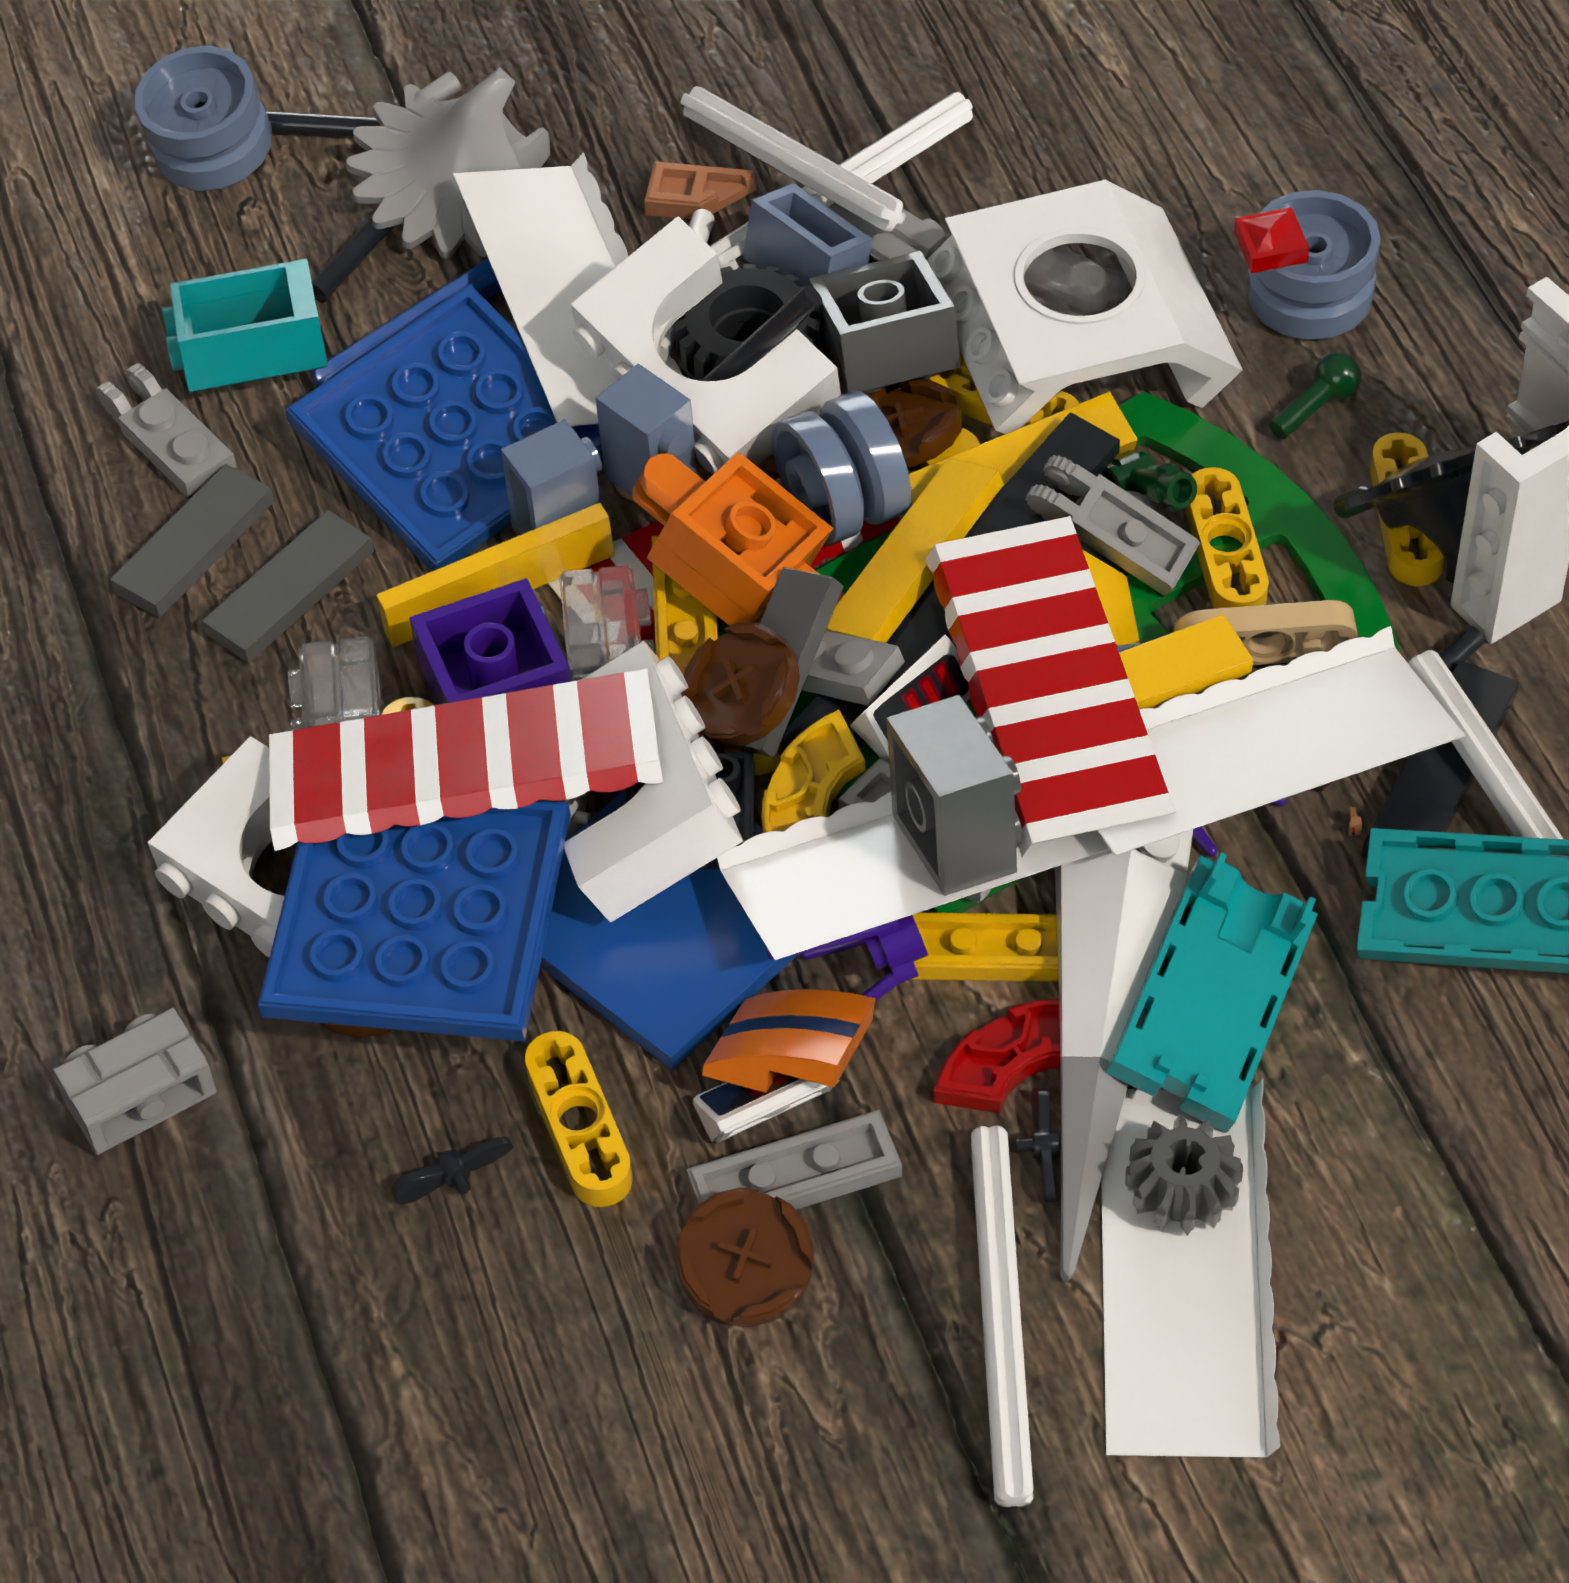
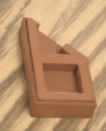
M655 161L644 201L645 214L669 218L679 216L681 219H691L694 211L698 209H706L714 214L756 191L757 171Z

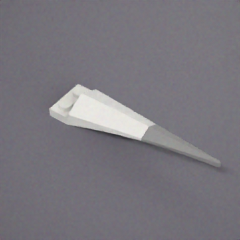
M1193 829L1116 856L1111 849L1054 867L1061 1074L1060 1276L1064 1283L1071 1279L1076 1268L1128 1088L1127 1083L1107 1074L1106 1070L1189 876L1187 871ZM1162 963V965H1161V967H1160V970H1159V972H1158V975H1159V976H1160V973H1161V970H1162L1163 963ZM1148 1009L1142 1010L1136 1025L1137 1028H1141Z

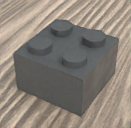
M921 251L809 278L810 286L819 292L823 301L820 305L823 350L827 358L837 367L838 377L847 393L850 391L873 393L880 391L887 385L915 378L929 379L943 371L961 367L955 306Z
M960 695L886 717L893 817L943 895L946 896L1017 873L1016 844L1022 843L1023 832L1015 811L1014 795L1021 792L1020 776L1012 758L1008 755L1002 757L994 746L992 734L985 719L981 716L975 718Z

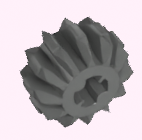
M1181 1113L1174 1120V1126L1171 1130L1153 1121L1151 1127L1148 1128L1147 1139L1135 1138V1142L1130 1147V1164L1126 1167L1125 1185L1128 1187V1191L1134 1192L1133 1205L1136 1208L1137 1214L1155 1211L1154 1223L1157 1225L1158 1230L1165 1227L1171 1220L1180 1221V1226L1187 1236L1194 1229L1196 1219L1214 1229L1221 1220L1222 1210L1232 1211L1233 1207L1237 1204L1239 1197V1188L1237 1186L1242 1182L1243 1164L1241 1163V1158L1233 1156L1235 1145L1232 1142L1231 1135L1213 1137V1126L1209 1119L1197 1129L1187 1127V1122Z

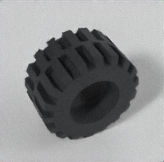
M743 264V269L735 270L731 266L720 268L723 283L674 323L677 364L682 375L700 381L805 287H801V279L792 273L783 276L780 273V268L769 265L765 270L756 269V264ZM819 306L779 343L797 329L823 353L821 310Z

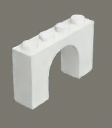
M677 216L571 303L577 327L573 330V335L589 356L596 359L601 355L613 366L612 373L616 380L639 363L691 399L695 439L693 447L697 461L709 473H716L737 452H740L758 466L773 453L772 431L778 421L802 411H814L819 415L826 401L841 396L838 369L797 329L748 370L729 379L709 382L698 381L684 377L668 367L659 356L660 346L665 334L679 318L723 283L717 253Z
M642 641L583 678L589 679L648 668L659 759L664 783L657 784L645 783L639 792L625 805L565 842L564 850L578 887L610 923L743 842L733 818L734 815L741 811L740 806L727 784L721 778H716L715 774L723 770L722 764L709 742L703 736L699 738L698 733L705 729V724L690 699L687 696L682 697L681 695L683 691L688 689V684L671 657L667 656L660 661L645 641Z
M250 736L148 841V845L157 865L155 876L163 887L179 898H184L188 894L202 904L206 913L217 924L228 930H231L234 926L238 927L251 936L253 943L263 954L270 957L285 896L267 891L252 880L255 864L263 850L272 841L270 831L269 747Z

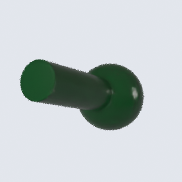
M1334 352L1324 356L1316 365L1314 382L1268 423L1272 433L1279 439L1285 440L1329 399L1338 400L1351 396L1361 383L1362 373L1358 362L1349 354Z

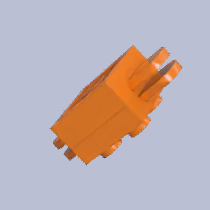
M737 452L707 481H704L672 454H657L649 458L632 489L633 501L664 525L647 559L729 626L736 623H754L761 614H764L783 567L819 574L810 566L834 529L740 452ZM841 592V594H840V596H839V599H838V601H837V604L839 603V601H840V600L842 599V597L844 596V594H843L842 592Z

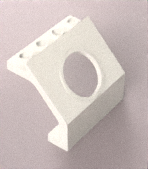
M1107 180L947 217L945 220L952 235L927 259L928 264L955 306L959 349L995 430L1003 434L1022 428L1060 390L1075 383L1168 362L1186 401L1203 408L1243 370L1163 208ZM1086 243L1098 245L1115 252L1133 290L1121 304L1111 310L1095 315L1073 316L1055 312L1037 302L1026 288L1024 275L1032 261L1043 252L1060 245Z
M1548 277L1543 278L1527 289L1526 296L1534 304L1532 316L1522 322L1521 329L1523 331L1520 332L1519 339L1526 345L1517 400L1507 406L1509 414L1506 415L1505 422L1512 427L1510 438L1569 421V294H1566ZM1569 426L1523 455L1497 432L1476 444L1450 606L1471 626L1479 629L1486 641L1493 644L1562 600L1569 565Z

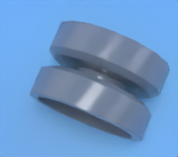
M207 45L184 48L167 55L145 72L135 90L134 109L147 137L153 157L162 175L178 187L197 191L223 189L247 178L263 163L271 148L272 127L260 100V93L254 76L246 61L228 49Z
M1321 190L1292 192L1271 201L1260 213L1288 207L1293 208L1309 246L1308 263L1252 274L1248 268L1246 291L1250 308L1263 324L1286 336L1306 340L1333 338L1354 329L1369 314L1374 298L1377 277L1375 270L1379 260L1381 245L1377 221L1363 205L1342 194Z
M850 391L826 401L820 410V416L814 411H802L778 421L772 431V448L783 487L834 528L824 545L832 546L857 535L863 527V520L868 524L881 525L904 515L910 508L912 489L908 468L899 442L888 420L876 403L862 391Z

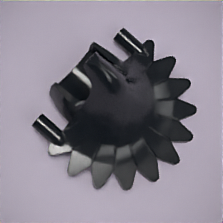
M1569 421L1551 425L1525 435L1515 436L1506 441L1523 455L1565 430L1569 426ZM1476 447L1455 449L1416 460L1401 467L1377 486L1369 487L1364 485L1337 496L1333 504L1334 510L1339 517L1349 518L1376 506L1383 522L1388 528L1393 529L1402 525H1410L1422 532L1438 547L1446 559V580L1454 583Z

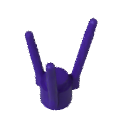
M910 915L793 954V956L801 954L803 959L809 960L866 944L876 969L878 970L888 965L891 969V972L861 994L876 998V1002L898 984L918 977L914 961L928 956L915 920ZM767 950V952H766L767 957H768L769 959L774 960V958H773V956L771 955L770 951Z

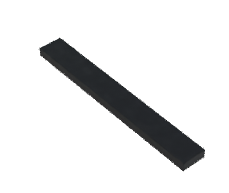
M1070 412L996 494L964 538L1047 521L1027 505L1025 499L1032 486L1036 484L1048 486L1074 503L1081 497L1068 495L1059 489L1058 485H1053V482L1048 480L1047 476H1044L1045 472L1043 469L1049 458L1053 457V455L1066 457L1068 460H1072L1074 464L1080 465L1097 477L1120 453V439ZM934 579L886 642L899 647L905 663L875 700L944 635L953 642L946 624L945 609L940 604L936 594ZM818 694L785 730L777 749L778 754L781 756L787 746L810 725L837 710H840L860 748L865 741L850 725L869 706Z

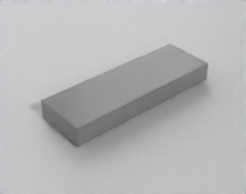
M880 1110L687 1169L688 1183L697 1206L715 1193L745 1187L759 1189L758 1193L769 1194L774 1198L778 1196L790 1203L795 1210L902 1177V1164Z

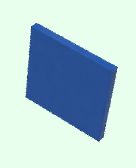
M468 285L285 409L287 421L431 571L459 561L511 524L501 449L557 423L521 335L471 285ZM599 424L571 426L580 439L588 437L592 441L602 460Z
M626 789L593 816L587 825H583L567 840L625 805ZM755 823L756 836L763 833L762 827ZM564 850L540 967L670 1070H673L740 1008L746 998L753 997L797 955L787 956L778 960H772L767 957V946L720 869H697L610 923L578 887Z
M538 800L529 806L517 809L490 808L484 813L471 817L451 818L443 816L434 822L420 826L393 825L389 829L374 834L354 835L346 833L337 839L323 843L298 842L258 1002L261 1016L263 1018L525 1041L571 816L568 802Z

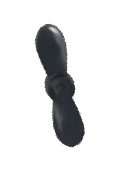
M1033 1088L1031 1092V1108L1035 1131H1032L1031 1138H1016L1015 1150L1016 1152H1031L1034 1159H1039L1044 1199L1046 1202H1057L1052 1158H1059L1060 1155L1058 1130H1050V1105L1047 1088Z
M502 1136L491 1139L463 1155L457 1150L445 1151L437 1157L434 1166L418 1169L401 1176L394 1183L392 1193L401 1204L417 1201L443 1184L449 1187H456L459 1194H465L471 1189L467 1180L471 1171L497 1161L510 1152L514 1146L508 1137Z

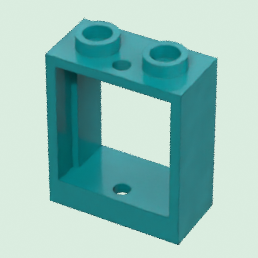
M307 259L170 283L173 306L162 308L168 335L166 337L173 372L185 371L189 392L328 366Z

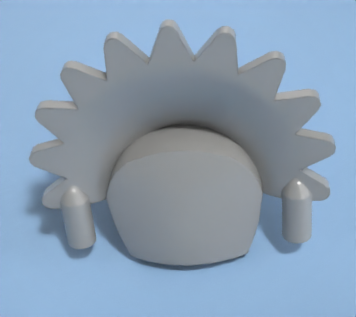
M499 67L466 94L456 99L445 101L461 90L457 77L453 73L447 72L423 89H419L412 84L405 86V108L385 102L375 103L374 116L380 126L356 127L353 132V139L366 152L350 156L346 159V169L348 172L367 178L353 189V200L359 204H380L372 217V225L375 229H384L404 223L402 245L406 249H412L433 236L439 255L444 259H449L465 239L479 256L488 257L453 173L541 168L550 156V137L545 128H539L525 137L518 132L503 114V107L515 84L514 79Z

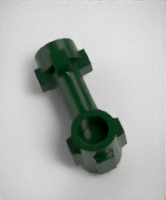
M1128 450L1121 453L1100 474L1125 491L1139 492L1143 495L1147 493L1150 501L1161 502L1164 510L1171 512L1188 507L1194 501L1197 494V483L1192 474L1179 471L1177 465L1165 463L1157 467L1154 458L1146 451Z

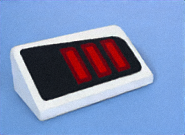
M944 635L850 725L874 752L887 763H889L886 717L960 695L964 702L970 699L969 683L961 671L957 649L953 642Z
M778 1073L766 1093L724 1082L698 1094L693 1099V1105L711 1142L716 1141V1143H719L830 1091L833 1087Z

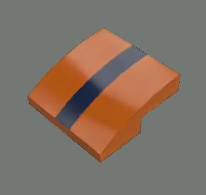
M816 989L782 990L746 998L705 1061L702 1076L765 1093L778 1073L835 1087L873 1020L876 998L854 993Z

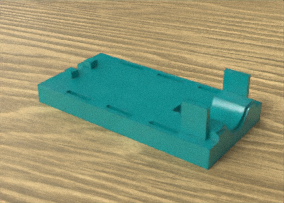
M1371 828L1365 877L1368 886L1377 887L1376 901H1362L1357 943L1359 959L1569 973V857L1550 856H1569V840ZM1418 847L1447 848V849H1456V850L1428 849V848H1418ZM1484 851L1513 852V853H1522V854L1495 853V852H1484Z
M1221 852L1215 862L1200 855L1193 865L1106 1073L1153 1097L1160 1088H1163L1182 1098L1179 1110L1203 1122L1209 1119L1213 1127L1227 1133L1238 1118L1318 914L1312 911L1316 901L1312 897H1309L1302 906L1303 901L1289 894H1265L1255 890L1242 879L1240 870L1225 863L1227 855ZM1191 906L1184 925L1180 924L1179 922L1185 908H1190ZM1171 955L1163 976H1159L1158 972L1164 958L1168 959ZM1288 957L1289 959L1284 969L1283 974H1280L1285 963V960ZM1267 1008L1269 1010L1267 1012L1263 1025L1260 1026L1261 1020ZM1148 1009L1141 1028H1137L1136 1025L1142 1010ZM1247 1060L1248 1063L1246 1065L1242 1078L1239 1079L1244 1063Z

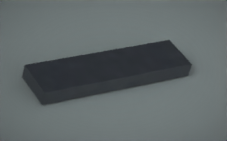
M1460 660L1453 676L1494 737H1496L1517 696L1519 681ZM1452 742L1409 756L1372 828L1447 832L1475 777ZM1370 832L1363 844L1362 857L1366 859L1368 857ZM1418 847V848L1438 849V848H1431V847Z

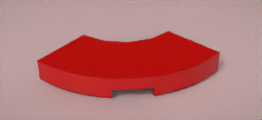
M1059 998L1037 1000L1007 1009V1015L994 1020L980 1030H971L955 1046L944 1062L934 1088V1103L1000 1114L1009 1093L1025 1078L1050 1068H1060Z

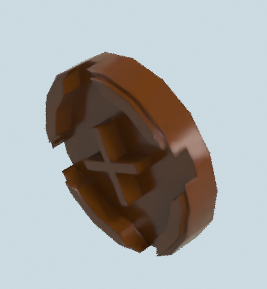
M912 379L899 382L900 390L886 393L884 387L880 391L866 394L876 403L888 420L899 442L907 467H914L936 458L953 445L962 431V414L955 395L949 388L933 381Z
M736 623L724 628L723 630L727 633L721 635L715 641L708 638L697 648L684 672L688 689L683 691L681 695L682 697L687 696L705 724V729L700 731L699 734L722 747H743L764 738L783 721L796 698L800 680L797 655L783 637L759 623Z
M739 1187L713 1194L692 1210L684 1223V1228L679 1234L675 1264L681 1288L698 1311L721 1324L749 1328L774 1322L797 1305L810 1283L814 1247L808 1225L790 1203L778 1196L774 1198L769 1194L758 1193L759 1189Z

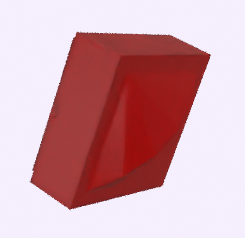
M1292 207L1235 218L1234 234L1243 251L1251 274L1308 263L1309 246Z

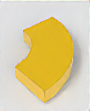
M840 710L824 716L806 728L787 746L780 756L781 762L771 778L768 789L764 792L762 801L763 833L770 831L783 832L793 824L812 817H829L832 801L845 783L866 771L865 759Z

